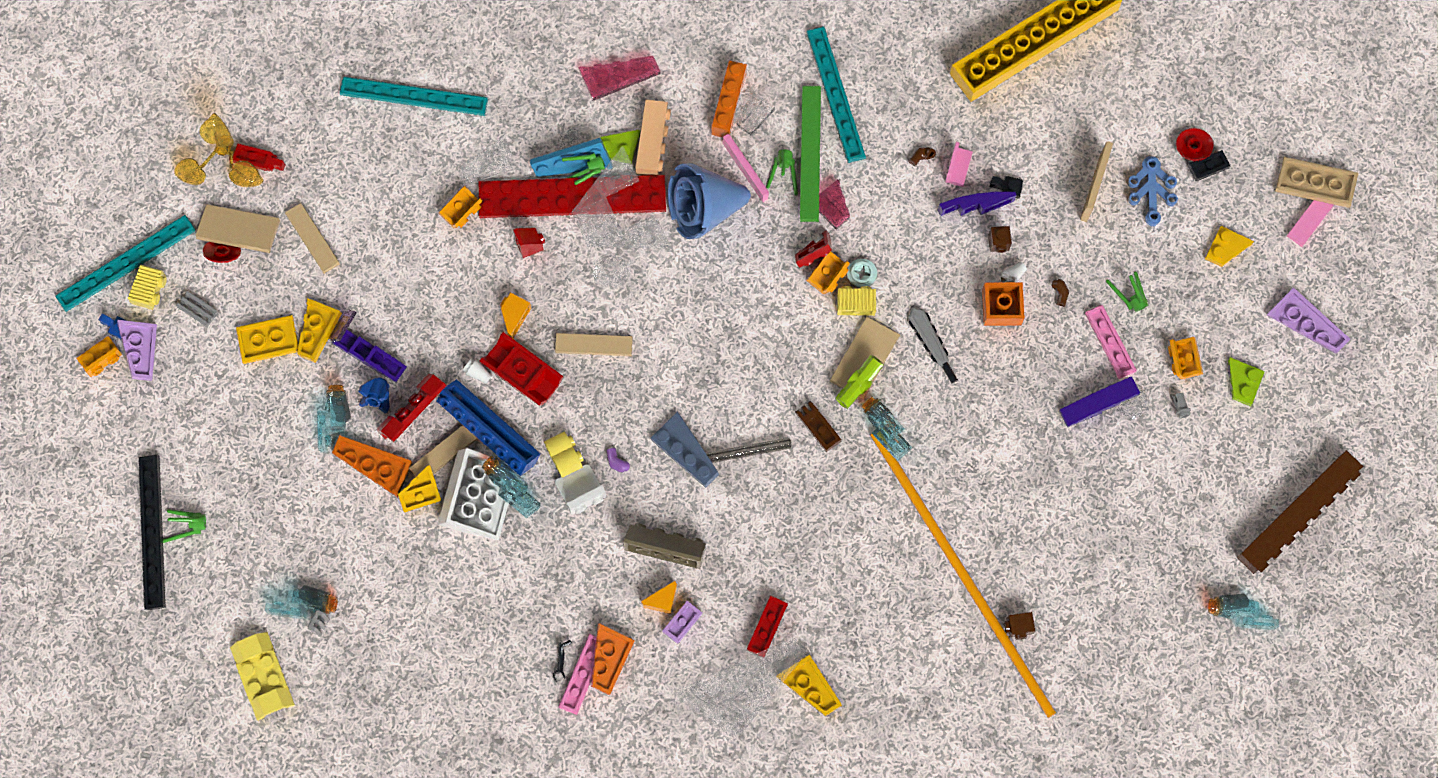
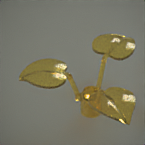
M213 113L201 125L199 130L205 142L209 144L216 143L214 151L200 166L195 159L186 158L181 160L174 170L175 176L181 181L191 185H200L206 178V173L202 168L205 167L216 153L220 156L229 154V165L232 169L229 173V178L234 184L239 187H255L264 181L256 167L250 162L238 161L233 165L234 151L231 148L234 140L229 129L216 113Z

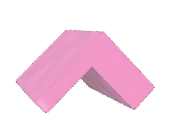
M956 142L945 182L963 187L973 151L959 148L960 142Z

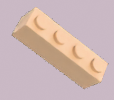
M645 100L636 161L637 175H658L659 171H663L664 160H661V154H665L666 143H663L664 137L668 136L669 126H666V120H670L671 116L668 102Z

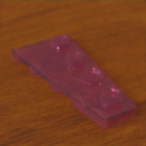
M654 56L634 58L625 62L615 61L612 64L606 65L595 64L593 67H578L593 101L661 74Z

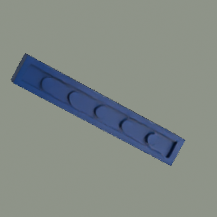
M457 379L440 392L436 402L518 475L522 476L536 464L541 453Z

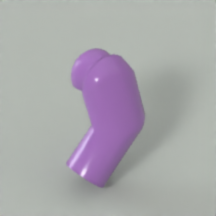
M616 448L606 450L609 466L612 469L621 473L629 470V462L617 457Z

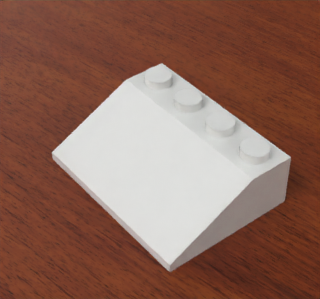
M468 448L458 450L438 525L460 532L499 540L513 485L504 479L496 478L493 473L496 471L494 464L497 461L506 466L507 464L502 460Z

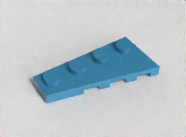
M601 138L530 159V165L537 177L585 170L589 168L587 161H590V159L562 161V158L593 153L596 156H602L605 168H613L611 158Z

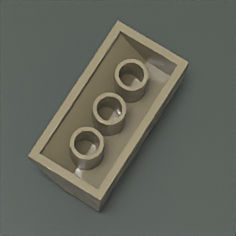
M640 523L630 524L623 542L625 551L701 569L706 550V543H703L702 539L692 537L691 540L684 538V535L680 533H673L671 535L665 533V530L660 528L651 530L647 529L646 525Z

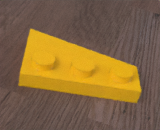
M307 298V311L304 314V327L300 335L297 354L304 359L316 363L342 313L337 309Z
M810 655L776 676L825 717L842 706Z

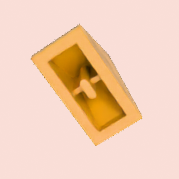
M673 581L642 600L643 608L671 614L677 583Z

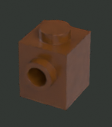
M1010 226L991 227L988 234L990 252L1004 253L1009 251L1012 245Z
M1032 612L1008 615L1007 621H1004L1005 632L1009 633L1010 638L1015 637L1016 640L1026 639L1027 635H1032L1036 631Z

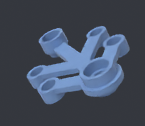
M1150 156L1142 162L1143 169L1128 180L1129 187L1136 188L1140 180L1148 174V182L1136 193H1132L1128 198V202L1131 205H1137L1140 199L1148 192L1149 212L1145 216V222L1149 226H1156L1161 220V215L1157 212L1156 192L1165 200L1168 206H1174L1178 201V197L1175 194H1169L1156 181V176L1165 182V186L1168 189H1173L1176 186L1177 179L1173 176H1168L1161 169L1160 161L1156 157ZM1149 163H1153L1155 167L1149 166ZM1134 179L1137 181V183L1133 184L1131 180ZM1171 180L1174 184L1170 185L1168 181ZM1131 197H1136L1137 201H1133ZM1169 198H1173L1175 202H1170ZM1151 215H1155L1157 219H1152Z

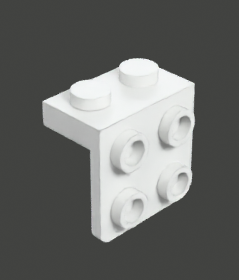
M586 464L582 466L583 468L563 478L560 477L555 481L571 515L579 514L592 504L597 505L606 498V492L603 486H600L590 465Z

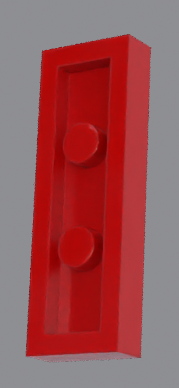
M770 595L746 649L747 651L765 658L788 603Z

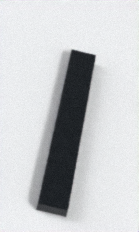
M156 454L139 457L144 610L166 608L160 456Z

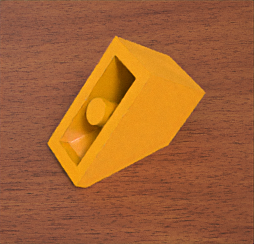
M510 292L508 297L505 296L500 307L508 335L513 339L530 312L531 304Z

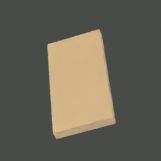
M1107 141L1099 156L1080 217L1081 221L1087 222L1093 211L1112 150V142Z
M1284 157L1275 192L1350 208L1358 172Z
M206 204L195 236L199 240L270 253L280 219Z
M866 317L830 382L844 388L852 374L861 368L870 355L877 357L884 364L900 334ZM871 386L863 395L861 394L859 398L864 400Z

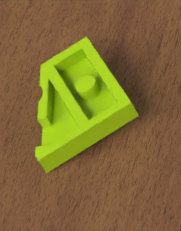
M641 130L600 137L611 160L632 165Z
M1230 357L1228 365L1230 367L1232 399L1251 407L1265 371Z

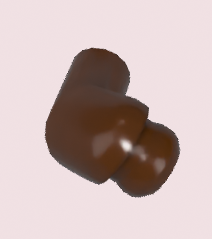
M930 147L918 148L908 162L915 167L920 160L934 158L936 151Z
M1055 279L1052 281V288L1059 293L1056 305L1065 307L1069 289L1064 280Z

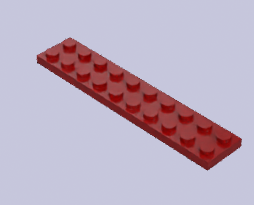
M665 175L590 177L578 185H575V181L580 178L479 181V198L482 200L479 204L481 206L479 218L666 212Z

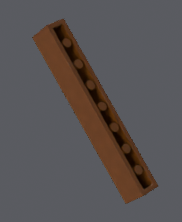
M1347 450L1343 452L1236 558L1253 574L1257 571L1262 573L1269 566L1267 561L1271 557L1275 560L1283 552L1281 548L1284 545L1288 547L1296 539L1294 535L1297 532L1302 533L1309 526L1307 522L1311 518L1315 520L1322 513L1320 509L1324 505L1326 507L1330 506L1335 501L1333 496L1337 492L1342 494L1348 488L1346 483L1349 480L1354 482L1361 475L1359 471L1364 466Z

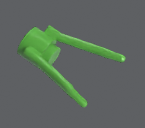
M786 149L778 151V157L774 159V165L766 185L767 189L770 188L777 166L781 168L782 176L785 175V169L791 167L795 196L798 195L794 166L795 159H792V151Z
M593 153L562 158V161L590 159V161H587L589 168L567 178H577L588 173L575 181V185H578L593 175L600 173L601 170L606 169L601 155L596 156Z
M1134 272L1135 280L1132 275L1129 276L1136 293L1130 297V302L1110 280H1106V283L1126 303L1129 310L1134 309L1135 312H1138L1149 306L1137 272Z
M168 509L167 513L189 517L168 518V521L188 522L189 528H193V530L165 538L163 543L193 534H201V530H206V515Z

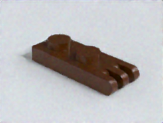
M809 401L807 404L811 410H808L804 405L801 407L805 413L804 415L799 410L795 411V413L825 452H828L842 442V439L816 406Z

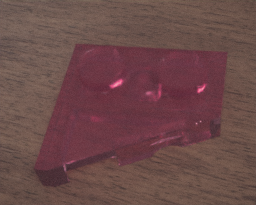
M838 179L819 194V213L835 230L850 219V213Z

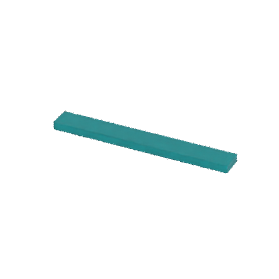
M825 27L807 30V36L847 162L851 163L866 159Z
M344 76L340 89V95L480 116H485L488 104V97Z
M184 215L60 292L55 297L64 311L67 312L196 230L187 216Z

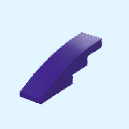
M986 192L957 197L940 203L938 212L940 216L958 210L960 216L978 209L980 215H983L1014 202L1017 195L1015 192Z
M344 327L332 342L339 349L394 382L398 381L407 368L406 365L376 345L373 346Z
M1131 376L1094 392L1060 409L1059 412L1068 428L1138 396L1140 391Z

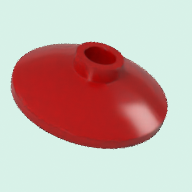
M1198 128L1184 130L1176 140V148L1179 154L1191 161H1200L1207 158L1212 153L1214 147L1212 137L1206 131Z
M208 242L203 247V255L212 262L228 263L239 258L241 248Z

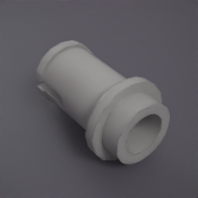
M1184 393L1173 395L1172 399L1177 410L1176 415L1179 418L1188 417L1191 409L1187 406Z

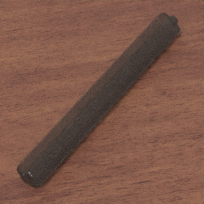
M782 438L707 452L706 454L711 462L715 463L790 449L792 445L790 438Z

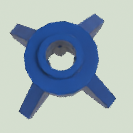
M379 377L362 384L358 391L363 395L359 406L364 407L369 404L370 406L378 407L384 414L388 413L390 408V385L387 381Z

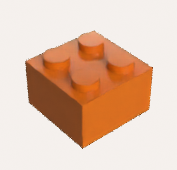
M1023 282L984 283L982 288L984 326L1022 325L1025 319Z

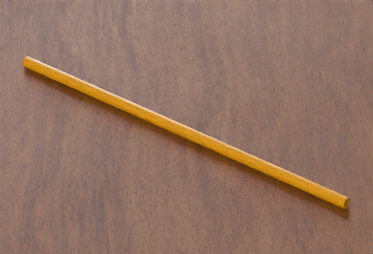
M875 431L870 435L1047 718L1056 714L1054 708L880 432Z

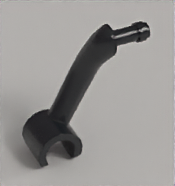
M571 640L562 644L559 642L558 667L553 673L555 682H557L555 677L558 673H561L565 679L563 672L565 653L563 647L571 645Z

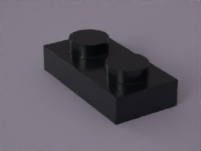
M1223 150L1213 153L1203 160L1193 161L1188 164V168L1196 182L1227 170L1231 166Z

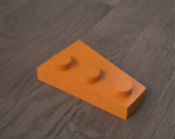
M600 623L597 629L591 687L610 695L635 640Z

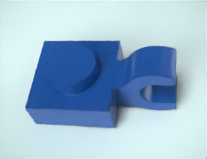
M101 314L98 321L110 328L108 330L110 335L122 340L117 320H127L117 316L114 321L110 317Z

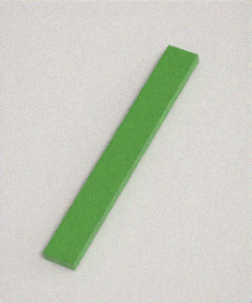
M803 86L800 222H819L821 86Z

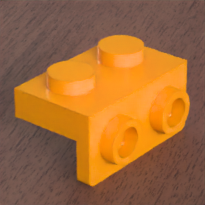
M463 186L438 214L454 229L458 226L462 228L468 222L467 217L471 213L474 215L481 208L479 204L482 200L475 197Z
M830 251L827 256L822 258L806 281L823 295L828 292L832 293L838 286V283H836L840 277L843 278L849 271L847 267L850 263L848 261L843 262Z
M1190 337L1178 341L1174 339L1169 340L1168 352L1170 357H1173L1172 371L1174 375H1177L1180 379L1202 375L1203 369L1196 338Z

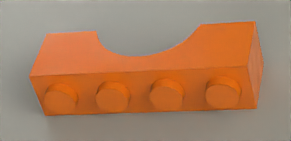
M730 60L728 62L712 123V135L724 137L727 134L731 135L738 99L747 73V64Z

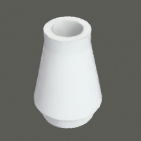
M1019 262L1002 271L999 276L1000 282H1018L1024 272L1027 271V267L1024 263Z
M471 358L463 369L467 376L485 384L492 377V374L477 359Z

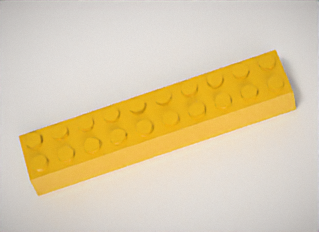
M1056 0L952 64L950 75L969 101L972 102L1117 12L1122 0Z

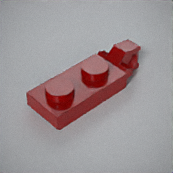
M239 143L231 159L233 163L270 172L273 169L284 171L286 166L284 160L277 159L278 156L270 151Z

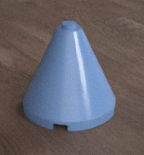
M693 163L678 165L675 168V171L677 170L675 176H670L668 184L670 216L672 220L677 219L679 227L676 230L686 239L701 238L745 206L751 197L750 191L746 186Z

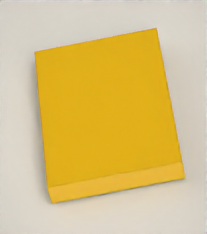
M293 315L236 327L243 364L292 354L298 351L299 344Z

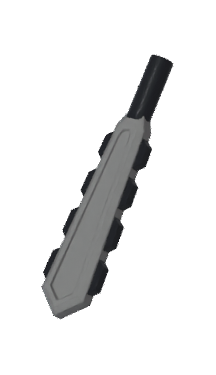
M912 308L908 317L909 325L917 331L916 336L920 341L924 342L923 347L927 352L931 353L932 361L943 368L951 384L957 382L958 379L948 363V352L942 347L943 342L940 337H937V330L934 325H931L929 314L923 309Z

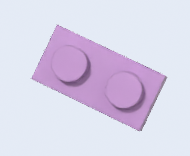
M686 601L662 632L676 644H679L703 613Z

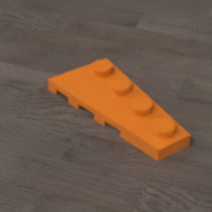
M340 435L332 451L334 456L397 498L412 464L411 460Z

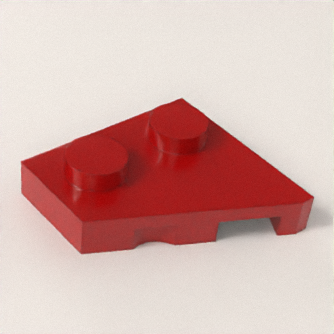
M827 230L822 232L824 237L817 243L812 240L805 248L795 254V262L799 268L809 266L815 259L825 257L830 253L832 245Z

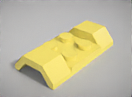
M268 632L254 634L237 641L230 647L257 721L263 719L268 714L295 705Z

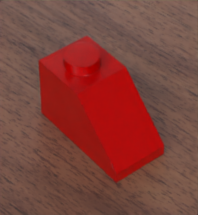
M536 228L513 229L516 244L523 258L544 250V237L542 233L538 234Z

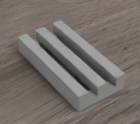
M187 291L185 297L181 298V302L177 303L176 307L208 328L219 312ZM191 298L192 300H194L195 302H197L213 314L209 315L208 313L200 309L198 306L190 302L188 299ZM187 304L188 306H190L191 308H193L194 310L208 318V320H203L202 318H200L199 316L185 308L183 305Z
M317 610L307 627L313 634L321 637L320 629L325 630L326 626L323 623L324 621L328 623L330 619L323 612Z

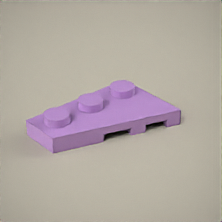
M117 320L132 379L152 381L157 324Z

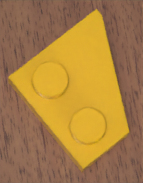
M1220 226L1205 259L1223 267L1245 249L1252 246L1254 241Z
M430 465L420 472L398 494L404 513L442 501Z

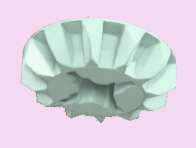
M867 259L854 260L848 267L847 278L851 284L858 288L870 286L877 278L876 266ZM865 267L864 270L867 276H863V278L860 280L859 274L857 272H860L862 268Z

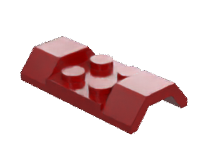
M502 332L497 344L488 355L479 360L480 363L493 371L495 375L538 406L547 402L563 379V375L504 332Z
M428 373L416 386L419 392L409 397V403L404 408L401 407L394 414L396 417L389 415L376 430L384 439L389 438L392 442H395L447 385L434 374Z

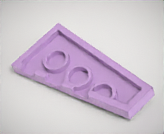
M1294 287L1267 314L1272 319L1335 354L1350 340L1345 333Z

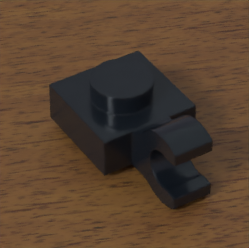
M993 176L989 187L1000 189L1002 192H1015L1016 198L1019 199L1024 180L1005 176L1004 180L999 177Z

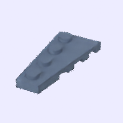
M678 411L651 437V440L705 488L719 475L717 469Z

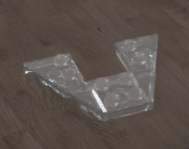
M621 147L571 213L588 247L672 249L656 214L621 230L606 199L607 196L639 182V178L624 147Z

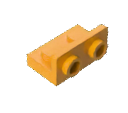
M107 336L76 359L85 372L92 377L93 375L101 374L104 370L103 368L107 365L116 363L122 353L110 337Z

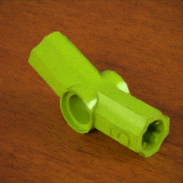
M870 355L861 368L852 374L847 381L848 384L838 393L835 400L842 407L849 409L861 394L863 395L871 386L872 380L884 366L882 361Z

